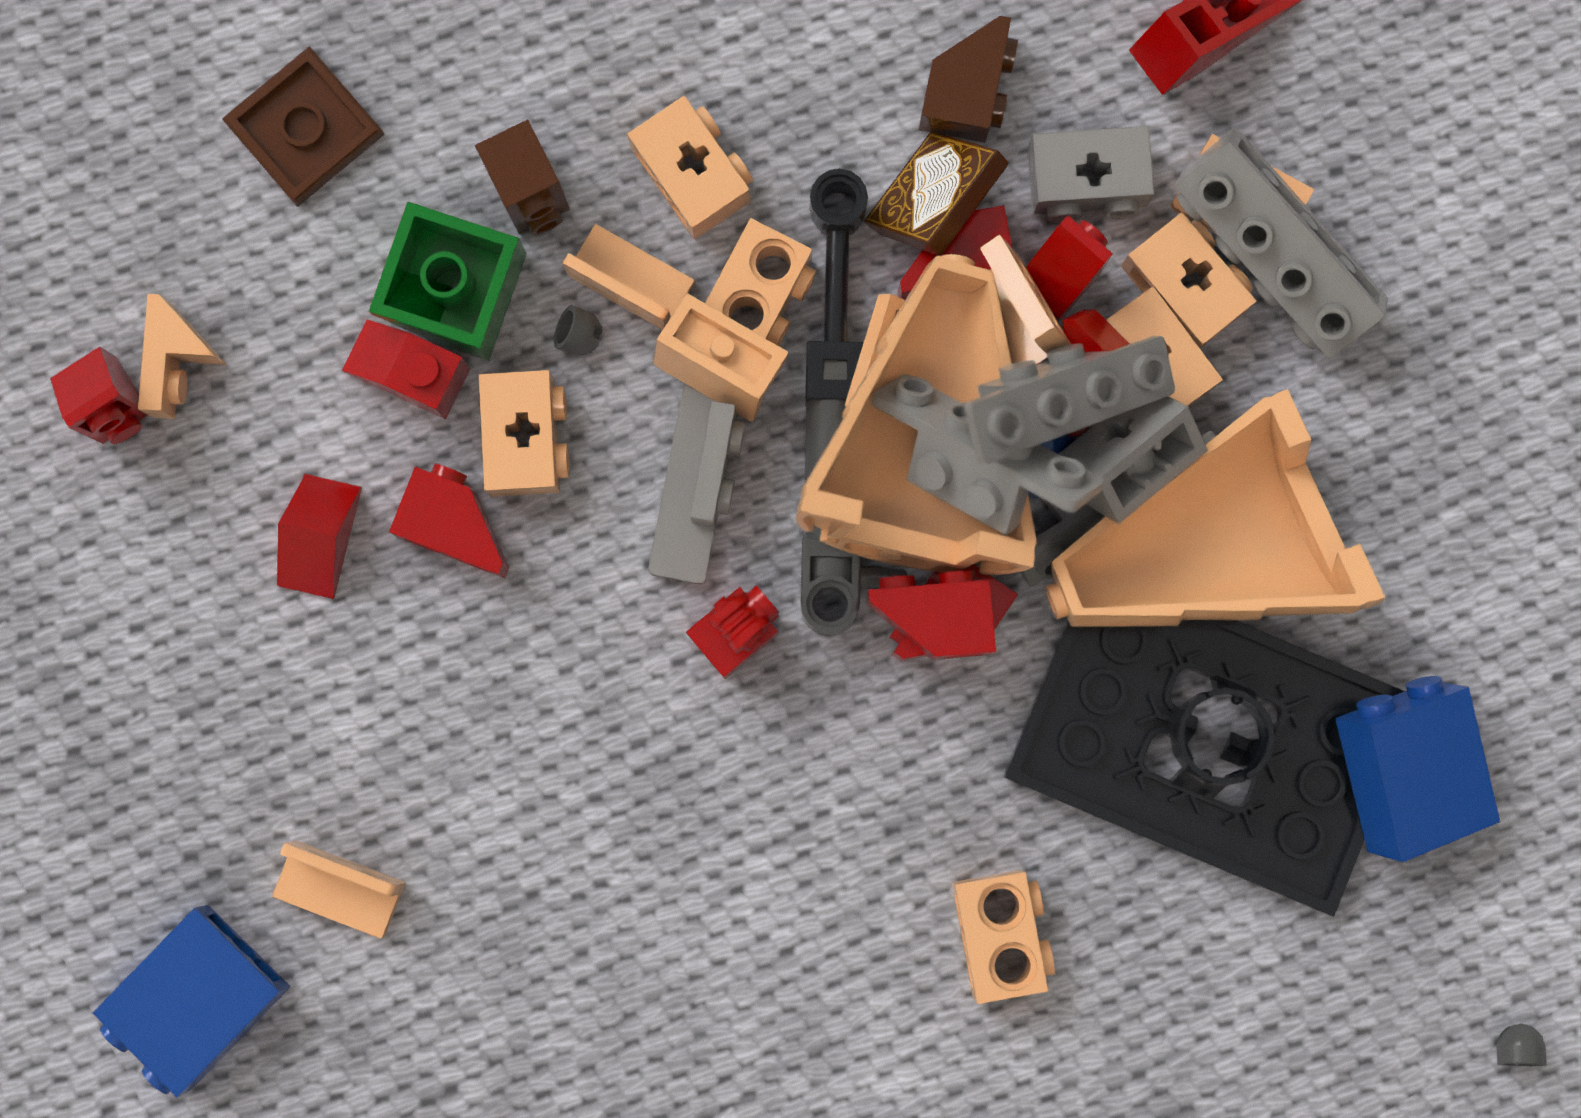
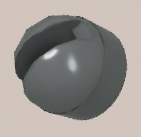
M573 305L568 306L562 313L554 334L555 348L572 355L592 353L600 343L597 338L593 337V334L601 335L602 326L598 318L589 311Z
M1521 1023L1508 1026L1501 1032L1496 1046L1497 1065L1547 1066L1544 1039L1534 1027Z

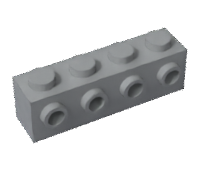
M1236 126L1182 170L1175 185V188L1180 192L1177 194V199L1182 208L1194 220L1199 222L1204 219L1218 235L1216 243L1223 254L1234 264H1239L1242 261L1256 277L1254 280L1255 287L1265 301L1273 307H1277L1280 304L1294 319L1292 327L1310 349L1319 347L1330 359L1386 316L1388 297Z

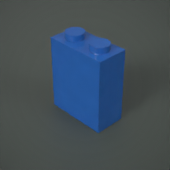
M1440 676L1414 679L1406 684L1407 691L1394 696L1377 695L1362 699L1356 704L1358 710L1335 718L1367 851L1402 863L1500 823L1470 689L1467 686L1444 683Z
M209 905L195 907L92 1014L103 1024L100 1027V1032L112 1046L122 1052L129 1050L145 1066L142 1069V1074L155 1089L164 1094L171 1092L177 1098L191 1091L291 986Z

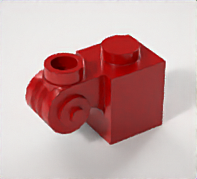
M758 586L753 587L748 593L744 592L741 587H738L727 598L723 596L713 605L714 609L686 631V634L724 679L728 678L778 635V631L772 623L780 617L778 615L779 611Z

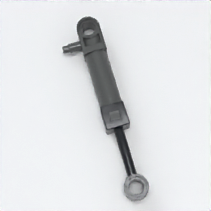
M840 168L828 170L820 175L812 185L810 194L811 220L816 228L826 235L824 341H807L805 483L843 420L842 413L846 408L845 402L864 343L847 341L849 236L853 235L864 222L868 194L864 182L858 175L852 171ZM841 193L851 198L854 207L847 214L834 215L828 212L822 203L831 194ZM814 525L813 532L803 531L802 618L807 626L817 634L825 636L839 635L848 630L857 618L860 606V589H879V578L907 575V571L904 569H892L889 566H861L860 556L821 542L822 529ZM832 590L843 596L847 606L843 617L837 621L829 622L822 620L816 615L813 609V601L821 592Z

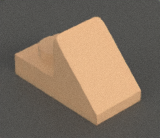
M147 294L138 410L153 418L175 419L176 404L183 405L185 403L188 391L187 374L185 370H179L180 362L226 365V363L173 304L159 294Z

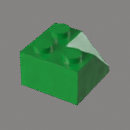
M407 201L368 312L434 343L490 361L527 253L518 237Z

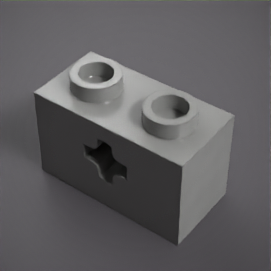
M1149 126L1034 133L1028 145V161L1033 215L1047 214V220L1054 223H1061L1067 215L1075 221L1082 218V211L1104 210L1105 217L1109 219L1129 218L1140 213L1139 208L1147 207L1154 196ZM1085 166L1092 167L1093 175L1101 177L1096 187L1089 186L1088 177L1080 176Z
M1167 396L1096 423L1058 455L1077 460L1085 469L1104 479L1101 492L1088 501L1086 505L1119 524L1207 452L1208 449L1189 407Z

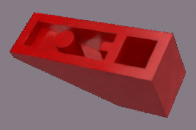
M1184 0L1164 11L1132 45L1129 52L1159 92L1164 95L1206 70L1303 0Z

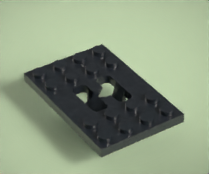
M1067 620L1003 778L1334 917L1365 840L1335 718L1358 710L1356 704L1362 699L1377 695L1394 696L1405 691L1237 620H1182L1178 626L1072 627ZM1188 669L1210 678L1213 690L1198 693L1183 703L1182 706H1176L1172 702L1171 691L1181 670ZM1217 695L1231 698V702L1234 705L1242 704L1255 719L1259 739H1248L1230 732L1220 759L1242 767L1244 770L1240 769L1227 774L1225 778L1214 777L1209 769L1201 770L1193 762L1194 758L1188 746L1189 741L1197 731L1198 717L1191 715L1197 705ZM1257 698L1270 703L1277 710L1278 715L1274 727L1270 715ZM1157 734H1164L1170 737L1173 754L1181 765V768L1170 780L1150 772L1144 764V757L1150 742ZM1251 778L1250 787L1241 805L1233 807L1214 799L1227 785L1246 782L1245 780Z

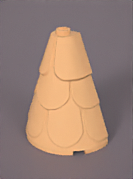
M947 254L941 257L936 256L926 266L878 343V357L844 409L842 422L802 488L796 521L803 531L813 532L815 525L822 529L820 541L829 546L867 559L918 570L944 573L957 571V568L963 570L972 564H980L979 573L983 575L1017 573L1033 568L1035 559L1034 549L1037 540L1029 495L1027 494L1019 526L1009 534L1004 535L907 481L918 430L872 405L875 391L904 374L925 379L933 388L961 403H967L980 398L979 385L1001 378L999 369L1012 364L993 271L974 266L975 263L970 258L955 254Z
M1288 389L1280 391L1271 397H1264L1205 444L1208 449L1207 452L1121 523L1118 524L1105 516L1051 562L1054 583L1045 586L1046 595L1055 618L1058 620L1067 617L1072 627L1178 626L1182 620H1260L1263 616L1355 613L1360 609H1369L1380 605L1384 601L1385 595L1361 544L1347 549L1343 544L1306 464L1311 437Z

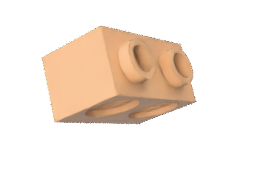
M750 218L705 304L731 318L735 310L743 306H751L758 309L763 315V320L752 331L780 346L791 322L783 318L792 298L803 301L817 274V270L809 267L812 262V249ZM770 256H778L788 263L790 269L784 277L777 280H769L760 275L757 267L763 259Z
M1016 870L952 882L974 1001L977 1004L1048 992L1046 976L1055 975V966L1049 940L1039 941L1035 917L1044 916L1038 881L1028 882L1026 872ZM1007 889L1014 897L1015 908L1013 913L1004 921L995 922L989 920L984 912L985 898L993 890ZM1009 948L1021 950L1026 959L1023 973L1013 980L999 978L995 971L997 956Z

